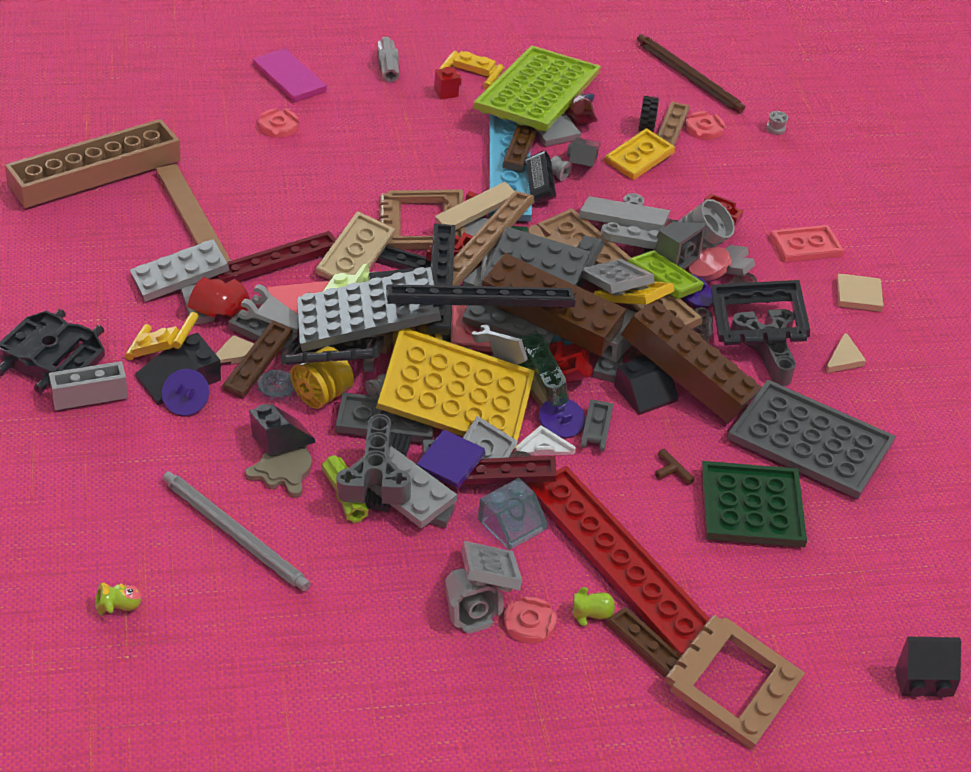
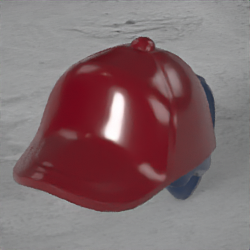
M576 95L567 108V116L575 123L581 125L597 122L598 119L594 114L592 105L595 95Z

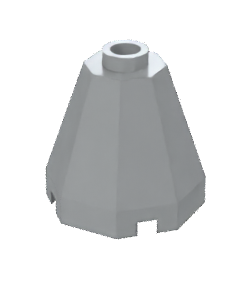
M461 568L452 571L445 579V589L451 622L455 627L459 629L461 627L465 632L471 634L489 628L494 623L492 618L496 614L498 617L503 612V593L492 584L486 583V586H478L471 583V580L467 579L466 571Z

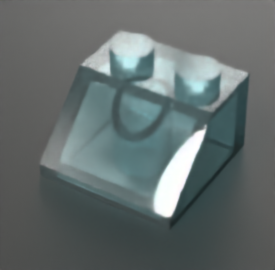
M520 478L480 498L478 520L509 550L548 529L547 520L535 492Z

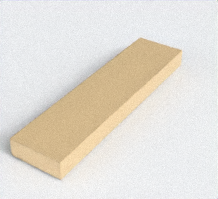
M503 182L436 215L435 222L437 224L456 225V230L500 208L515 191L506 182Z

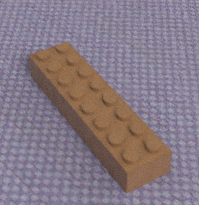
M158 119L5 164L7 185L24 208L32 207L43 202L55 200L56 198L75 194L79 191L181 161L180 140L162 119Z

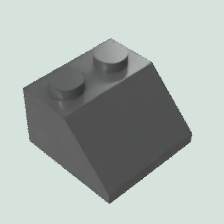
M672 222L666 227H662L657 234V246L654 251L680 268H687L700 259L706 224Z

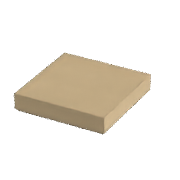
M847 274L837 275L839 307L882 312L883 298L880 278Z

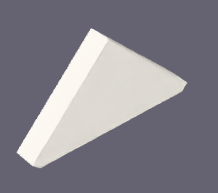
M539 426L516 446L513 454L515 456L573 455L576 447L545 427Z

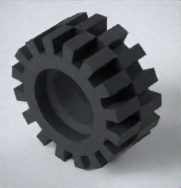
M643 96L638 131H643L647 128L654 133L659 104L658 97Z

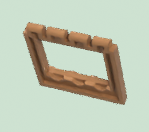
M463 189L397 190L382 193L380 195V222L395 229V234L387 246L401 250L429 249L433 242V236H401V203H442L444 212L464 202ZM465 225L455 230L456 236H462L465 232Z
M712 616L664 680L671 686L670 692L752 750L805 672L726 617L720 619L717 616ZM727 640L772 670V673L740 718L734 716L693 686Z

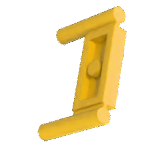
M453 51L439 68L442 69L453 65V67L487 76L488 78L483 84L484 89H487L504 70V66L502 64L496 65L494 60L463 51L460 53Z
M191 312L180 331L175 326L167 329L161 328L150 333L152 327L144 324L126 352L125 358L133 360L134 357L173 347L179 349L199 317L198 314Z

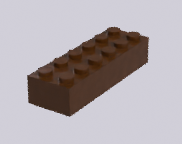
M507 253L503 254L482 280V286L571 288L576 300L575 307H496L599 356H602L623 326L625 308Z
M656 300L633 315L621 336L727 424L749 405L761 389V386L752 377L741 371L734 362L729 361L717 348L707 343L700 334L690 329L680 318L674 316L663 304Z

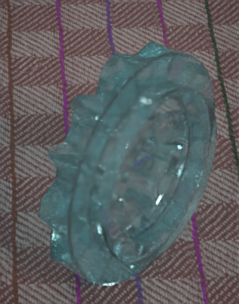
M283 370L267 371L258 379V390L262 391L263 396L270 395L271 399L274 397L282 399L284 395L291 396L292 391L295 390L291 382L290 373Z

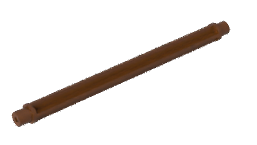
M638 35L637 41L648 51L657 55L658 58L684 76H687L691 81L718 98L731 109L737 110L740 113L745 110V105L732 94L726 92L719 85L648 36Z

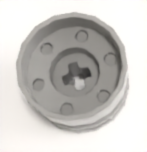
M713 199L705 200L678 221L706 224L701 251L710 247H717L718 244L730 238L735 230L734 221L730 213L722 204Z

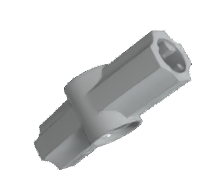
M382 37L378 41L379 67L382 69L383 79L388 83H392L399 78L398 49H395L394 41L389 37Z

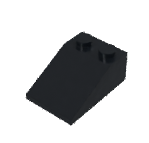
M197 332L187 336L179 349L173 347L163 350L137 371L135 377L154 402L159 405L164 403L162 398L164 382L169 375L177 370H196L205 377L209 385L221 381L220 359Z

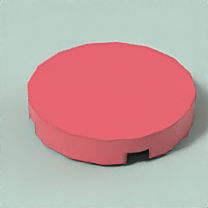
M270 109L260 115L259 129L267 136L275 138L291 136L298 129V117L295 113L284 109V112L279 111V109Z
M702 111L690 114L686 120L685 128L689 134L696 138L711 140L719 138L723 134L725 124L718 115L714 114L711 116L709 112Z
M722 247L704 249L701 251L700 259L689 266V271L706 282L715 280L727 272L726 268L728 265L731 266L730 254Z
M522 597L520 601L509 603L505 609L504 627L511 637L520 642L531 644L543 642L551 637L555 631L556 613L555 611L553 613L550 605L544 600L536 597Z

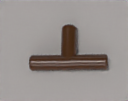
M661 449L658 452V456L667 466L655 471L657 479L660 480L676 473L687 485L694 482V477L668 451Z

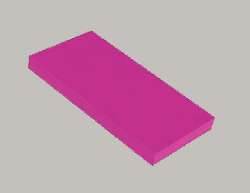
M286 48L253 58V65L293 102L327 91V85Z

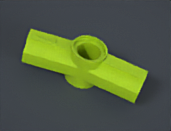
M336 455L330 456L322 463V470L336 490V498L342 505L346 519L353 523L361 522L368 516L366 503H349L339 499L336 476L341 470L348 469L341 457Z

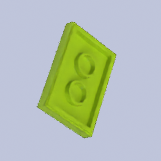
M654 250L628 260L629 263L652 273L654 282L672 283L674 285V292L670 293V295L676 299L700 291L704 285L702 281Z

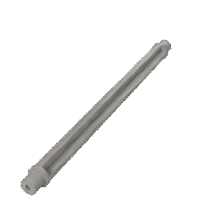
M170 471L163 475V481L168 484L169 488L184 500H187L223 531L231 535L233 539L267 566L275 570L277 574L292 586L298 587L302 591H306L310 587L311 583L305 578L303 573L282 559L280 555L180 476L174 475Z

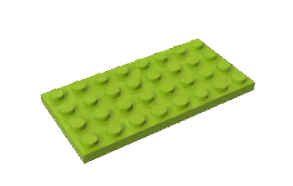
M530 46L474 101L473 109L479 110L483 114L498 116V118L503 120L515 121L519 125L534 127L538 131H547L567 110L571 100L576 95H580L600 73L601 66Z

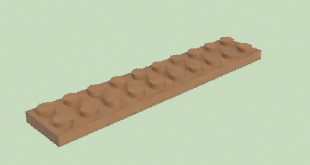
M573 208L537 223L545 237H549L553 231H557L564 239L577 238L580 242L584 235L602 239L605 245L594 265L618 259L628 262L631 258L613 242L604 240L600 236L601 232L586 219L579 218L580 214ZM667 294L656 300L663 304L674 316L680 318L690 329L702 324V317L680 298L676 299L672 295ZM622 303L627 309L636 313L647 306L644 304Z

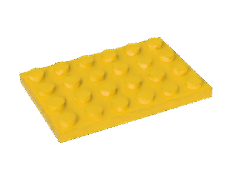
M407 328L400 329L376 408L463 437L475 418L479 416L518 441L535 371Z

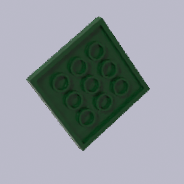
M702 461L701 478L705 537L707 540L806 547L807 535L798 468Z

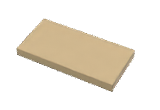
M357 211L319 263L315 273L331 280L335 274L339 273L356 275L363 264H368L370 270L395 234V229Z

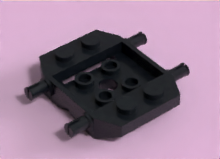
M58 309L55 313L43 311L27 316L0 341V359L2 361L0 364V376L10 368L16 369L39 379L40 381L34 385V390L42 393L50 385L49 373L95 366L105 356L104 347L98 338L104 333V328L101 325L100 327L96 325L92 330L80 324L67 323L63 319L66 313L61 309ZM82 341L83 343L59 365L60 360L67 353L72 352L74 347Z

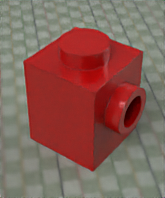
M454 67L435 69L434 90L440 100L458 97L459 86L462 84L460 74L456 72Z

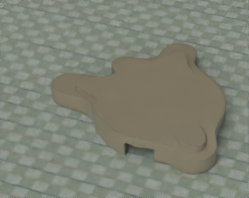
M307 445L271 456L265 452L257 464L246 469V478L251 481L261 480L265 482L269 489H275L279 485H284L291 497H300L302 495L301 483L310 473L312 465Z

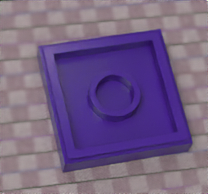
M443 430L418 461L417 465L431 476L459 489L486 452L485 448Z

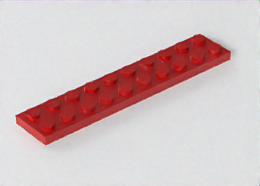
M567 466L556 470L555 482L527 483L526 491L649 627L681 657L710 618Z

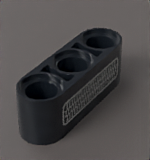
M547 151L527 157L530 194L534 196V203L538 205L556 198L552 162Z

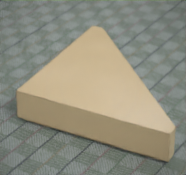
M847 333L843 335L826 369L827 373L865 365V358Z
M233 335L216 355L219 357L220 363H240L254 343Z

